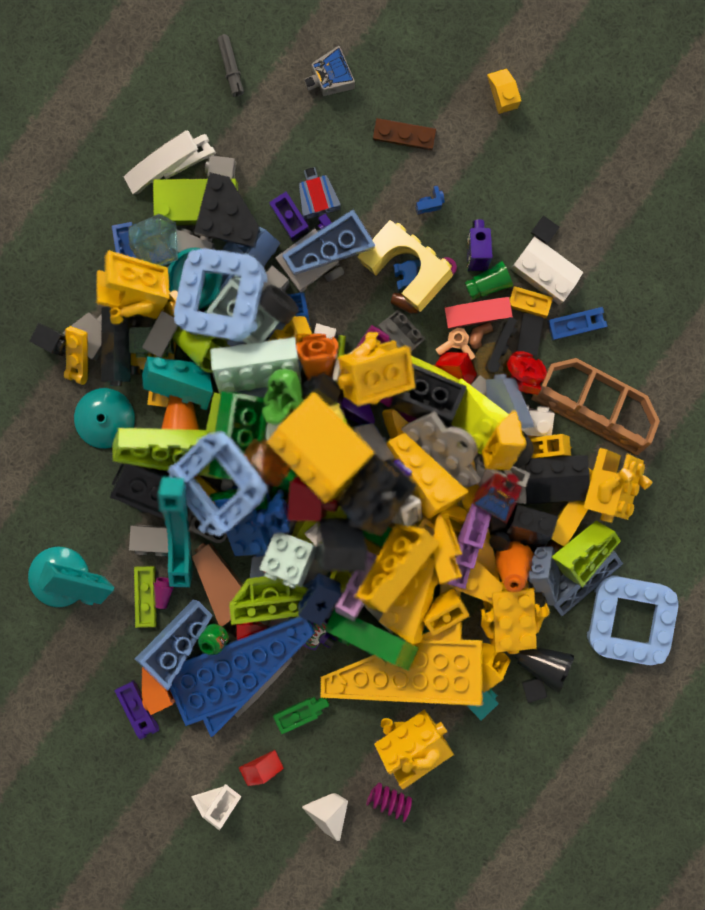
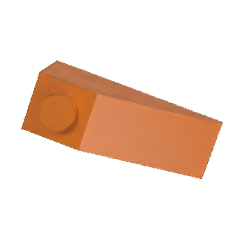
M142 667V704L145 710L149 711L150 715L173 705L175 700L170 689L168 691L164 689Z

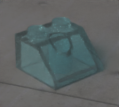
M157 214L128 227L129 246L137 259L161 266L178 260L176 222L161 214Z

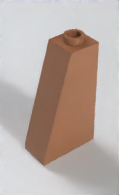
M203 543L194 550L196 554L192 558L217 622L220 626H224L231 620L229 603L243 586V583L211 543L207 546Z

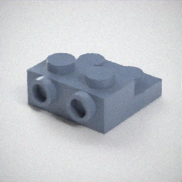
M537 547L535 556L532 557L533 566L532 571L529 573V580L534 585L535 591L542 592L543 597H546L548 605H556L561 571L552 559L555 551L553 547Z

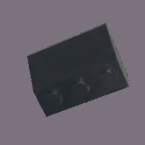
M412 364L415 388L395 394L390 407L417 419L435 412L444 426L450 428L467 386Z
M588 455L531 458L525 464V471L530 473L526 484L527 504L586 501L590 485Z

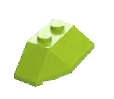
M266 576L248 578L229 603L231 625L298 616V603L308 589L296 585L295 588L283 584L284 579L279 577L276 580Z

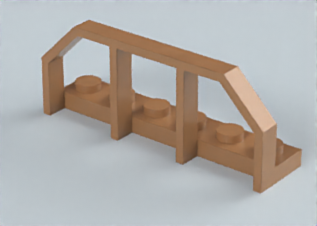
M577 358L551 364L547 369L545 379L540 385V393L532 395L531 400L549 407L550 410L637 456L652 444L660 422L647 395ZM574 367L589 375L577 403L569 397L563 396L547 387L553 371ZM594 378L621 392L610 420L583 406ZM626 395L639 401L651 424L646 439L642 438L639 434H634L625 429L622 425L616 424Z

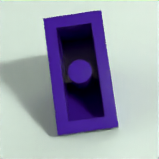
M341 389L337 403L340 405L343 415L359 425L364 423L374 424L375 419L370 404L366 403L358 406L345 398L343 389Z

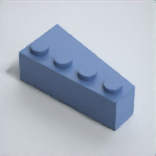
M192 600L135 660L168 691L176 674L178 675L186 657L193 650L192 647L213 615L199 601Z

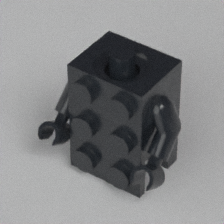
M374 453L352 479L351 485L337 505L350 518L348 523L353 528H360L382 536L418 484L394 461L388 460L385 463Z
M121 463L112 481L114 487L110 493V498L135 507L141 513H150L165 519L160 511L158 494L162 478H170V473L165 470Z

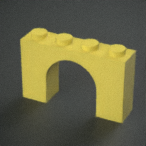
M391 220L374 237L375 248L360 253L357 256L361 264L375 276L397 255L412 254L419 258L421 261L419 274L402 292L405 300L419 312L426 307L453 276L452 266L445 259H438L436 253L430 247L424 248L421 245V241L415 235L409 236L401 224H394Z

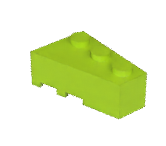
M596 520L555 553L552 559L565 577L583 588L621 541L614 530Z

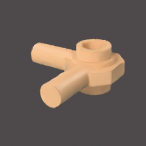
M457 327L451 331L448 341L435 349L439 356L453 347L461 349L463 353H468L471 361L476 358L468 346L469 335L463 328Z

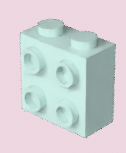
M276 533L273 535L260 570L265 571L264 576L276 580L277 577L284 579L283 584L293 588L296 585L302 587L316 555V546L285 533Z

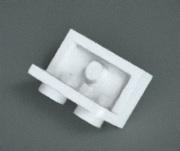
M526 405L534 422V427L522 428L521 430L530 436L542 437L552 435L555 413L546 406H537V409L529 408V405Z

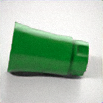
M503 261L465 282L472 300L513 287L511 277Z

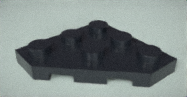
M209 172L194 233L255 248L260 227L232 180L228 176Z

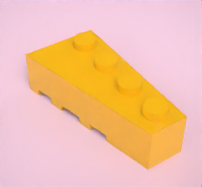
M406 433L387 442L388 448L395 457L392 461L399 459L407 468L409 467L413 471L410 477L418 486L412 495L420 500L421 511L427 519L459 503L468 493L458 481Z
M396 523L355 597L370 609L385 613L439 545V542L424 529Z
M433 553L379 620L381 624L412 645L422 641V633L426 625L423 619L430 605H432L434 589L439 579Z

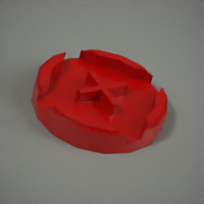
M514 352L507 362L511 374L526 384L539 385L542 383L547 375L546 367L539 359L536 361L532 358L533 355L527 352Z

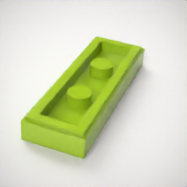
M155 566L134 567L135 628L157 626L154 583L156 582Z

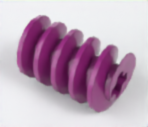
M377 783L368 796L366 806L373 802V809L380 805L381 813L387 808L388 816L396 812L395 819L397 820L402 815L403 822H405L411 809L412 798L407 796L404 799V793L397 795L395 789L389 793V786H385L382 789V783Z

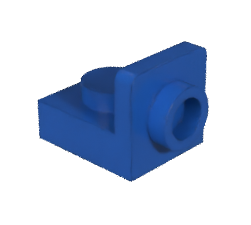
M438 186L433 187L434 199L424 197L419 199V202H416L417 215L441 210L442 203H445L443 191H439Z

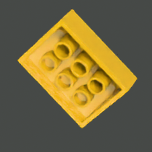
M315 392L276 429L267 441L325 503L337 498L374 454L364 441Z

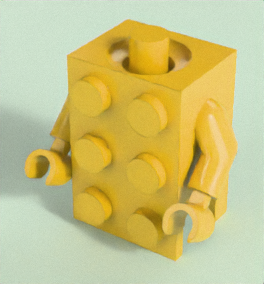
M111 251L107 252L105 256V272L97 271V304L112 307L110 310L112 324L121 323L123 320L122 316L130 317L137 314L157 319L169 300V292L171 291L169 290L168 267Z
M368 332L365 338L366 341L355 349L353 353L338 357L341 374L338 377V384L343 389L344 397L358 406L366 403L377 404L382 398L414 389L415 381L409 347L404 346L397 349L395 340L380 344V341L376 340L379 333Z
M599 448L584 508L602 513L600 520L613 523L614 516L629 520V516L634 511L633 501L639 492V486L645 490L653 483L648 477L643 475L645 470L644 460L627 454L624 467L617 474L621 455Z
M528 581L519 592L508 591L503 582H500L503 585L502 591L492 592L493 604L487 602L488 612L485 613L484 609L481 610L482 629L489 638L495 652L507 651L509 654H518L519 650L537 649L536 634L541 628L544 617L550 614L547 603L539 608V604H535L534 589H529Z
M425 709L405 722H394L393 724V721L389 718L381 720V727L386 736L374 743L387 772L390 775L394 774L402 789H405L454 755L443 736L448 732L442 722L436 724Z

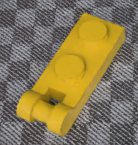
M70 326L65 329L66 370L64 371V378L68 380L74 379L76 383L84 385L88 379V332Z

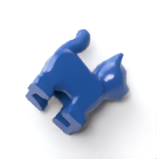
M410 260L403 264L393 265L395 277H398L400 274L403 275V279L396 282L398 291L406 289L417 277L418 267H421L420 260Z
M283 490L277 491L273 500L269 502L265 514L267 522L273 519V524L270 528L274 534L290 531L289 524L291 521L288 520L289 504L283 499Z

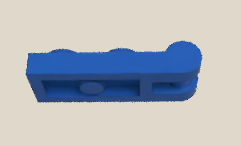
M603 307L548 320L552 340L608 327L607 321H604ZM591 316H595L596 323L592 324Z

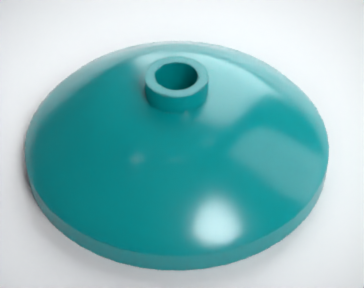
M187 248L174 257L168 268L169 290L171 292L174 290L178 292L182 271L188 254L193 250L201 248ZM212 272L205 274L198 310L206 308L216 299L222 285V274Z
M99 388L88 392L78 402L74 413V423L79 436L89 445L104 449L113 448V441L118 428H134L135 412L131 402L125 395L114 389ZM100 414H103L105 417L102 422L98 419Z
M52 547L39 553L31 563L28 573L29 586L35 597L42 603L52 607H65L78 601L79 599L76 598L73 601L64 599L59 594L54 596L42 593L43 590L37 584L46 561L89 572L83 557L67 547Z

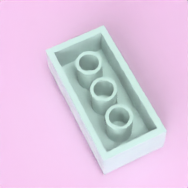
M295 337L211 349L212 370L219 394H221V391L232 393L268 387L270 376L274 371L280 369H290L296 372L301 382Z

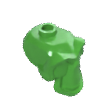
M290 369L274 371L268 381V391L264 397V404L267 407L263 409V414L268 423L276 425L280 424L288 416L289 411L297 409L304 402L299 376Z

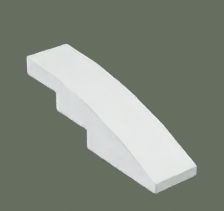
M185 131L167 142L124 176L132 194L140 193L150 183H153V180L160 179L167 172L174 171L198 150L189 131Z

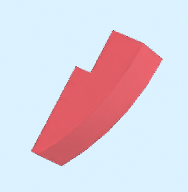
M510 297L445 308L447 325L451 329L513 317Z

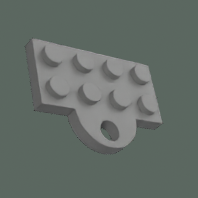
M435 412L408 423L402 428L404 433L464 488L479 483L481 478L471 465L477 456L478 449L475 440L469 433L456 427L446 428ZM460 441L465 442L468 448L462 446Z

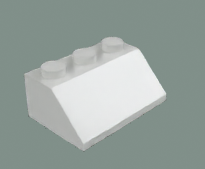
M535 236L511 267L512 271L544 295L553 297V301L558 305L564 302L583 274L580 269Z

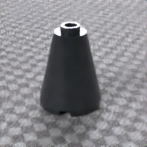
M537 647V649L519 650L515 658L519 659L517 664L552 690L560 693L563 682L573 663L574 655Z

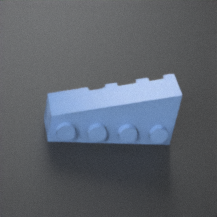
M354 210L283 254L282 257L293 275H297L372 250L376 245Z

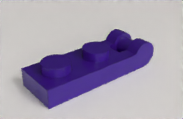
M135 680L114 690L140 740L146 738L149 733L154 734L159 731L158 723L150 715L149 711L145 710L142 704V694ZM145 721L147 726L143 727L141 722Z

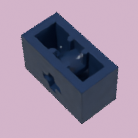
M318 573L298 603V616L321 625L325 619L330 617L332 608L343 595L341 583Z

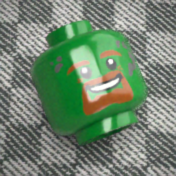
M210 624L200 634L198 643L200 649L205 654L217 655L228 643L229 636L222 626Z

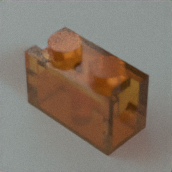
M253 439L243 453L244 457L266 484L278 487L291 467L267 443L268 440L263 439V441L259 442L257 439Z

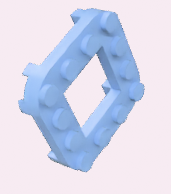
M212 249L191 251L188 254L182 271L174 308L175 323L194 335L200 334L230 339L235 342L242 341L253 331H256L258 327L255 321L263 284L264 282L267 283L268 280L264 267L254 257L246 254ZM212 272L241 277L233 317L198 312L206 273Z
M224 432L211 433L198 439V443L168 470L170 478H184L187 506L201 522V525L198 527L199 530L203 533L208 532L218 536L232 529L261 503L264 494L267 492V487L259 474ZM215 457L240 487L237 494L220 510L194 479Z
M616 575L605 578L595 589L596 596L589 632L587 631V639L592 649L603 657L644 665L664 663L669 655L678 612L677 594L667 586L659 583ZM618 598L656 604L649 643L611 637Z

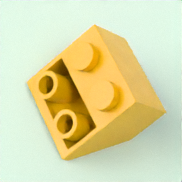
M512 411L496 427L484 447L482 455L486 469L510 470L521 451L525 448L526 441L522 435L521 422L518 420L516 411Z
M482 643L483 692H486L503 680L511 661L504 652H495L493 646L488 643Z

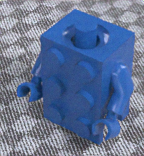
M232 486L229 489H240V487ZM267 490L266 497L269 504L271 499ZM219 499L214 502L220 510L231 499ZM254 508L239 523L226 532L235 556L255 555L256 557H261L266 554L274 535L270 528L273 524V519L267 522L265 518L267 509L255 510Z

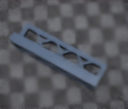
M614 550L578 593L577 591L581 586L564 575L561 576L557 604L553 605L561 616L566 614L623 564ZM614 559L615 561L609 567H607L608 564ZM567 601L565 605H563L561 608L559 607L562 603Z

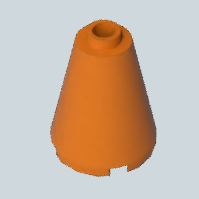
M319 333L303 337V341L300 344L298 341L296 351L307 380L322 373H325L332 379L339 350L338 342L334 337L332 339L326 338V334Z
M170 395L161 429L199 430L193 402L189 401L187 404L182 402V398Z
M511 541L507 550L497 551L495 554L496 569L505 588L510 592H519L525 587L533 566L532 557L534 553L528 545L520 544L518 541Z

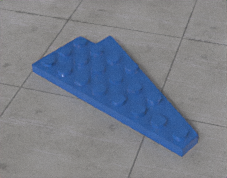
M298 616L228 643L217 655L202 653L185 660L169 688L185 726L203 720L210 737L214 736L315 633L311 621Z

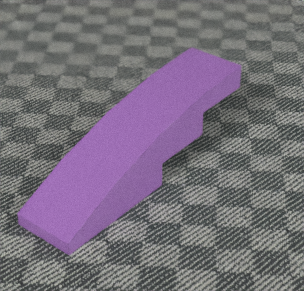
M474 504L469 509L457 539L462 555L455 557L462 577L445 583L462 589L466 588L470 569H474L478 551L483 548L491 514Z

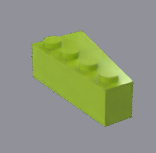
M118 428L113 441V461L168 471L172 465L176 464L198 443V439L207 436V430Z

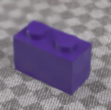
M287 191L269 202L272 211L292 242L309 232V226Z

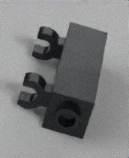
M101 307V382H110V386H122L123 382H131V375H140V367L131 366V327L140 326V318L122 316L123 320L121 323L112 324L110 320V310L112 307Z

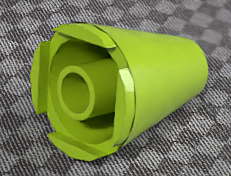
M180 326L173 336V341L207 373L213 372L211 349L230 347L227 344L229 339L200 334L194 335Z

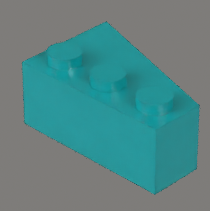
M147 357L142 373L143 388L145 390L166 397L173 395L182 398L184 403L188 404L190 401L201 405V409L207 410L213 394L210 373L203 371L195 362Z

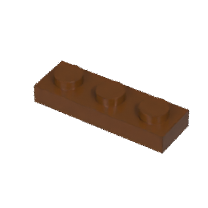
M376 118L373 140L432 151L436 129Z

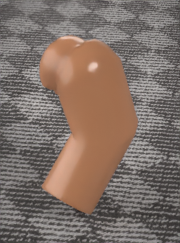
M490 322L472 330L469 337L471 348L479 349L482 346L483 335L493 332Z

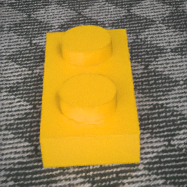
M515 286L510 297L512 309L547 318L553 300L551 296Z

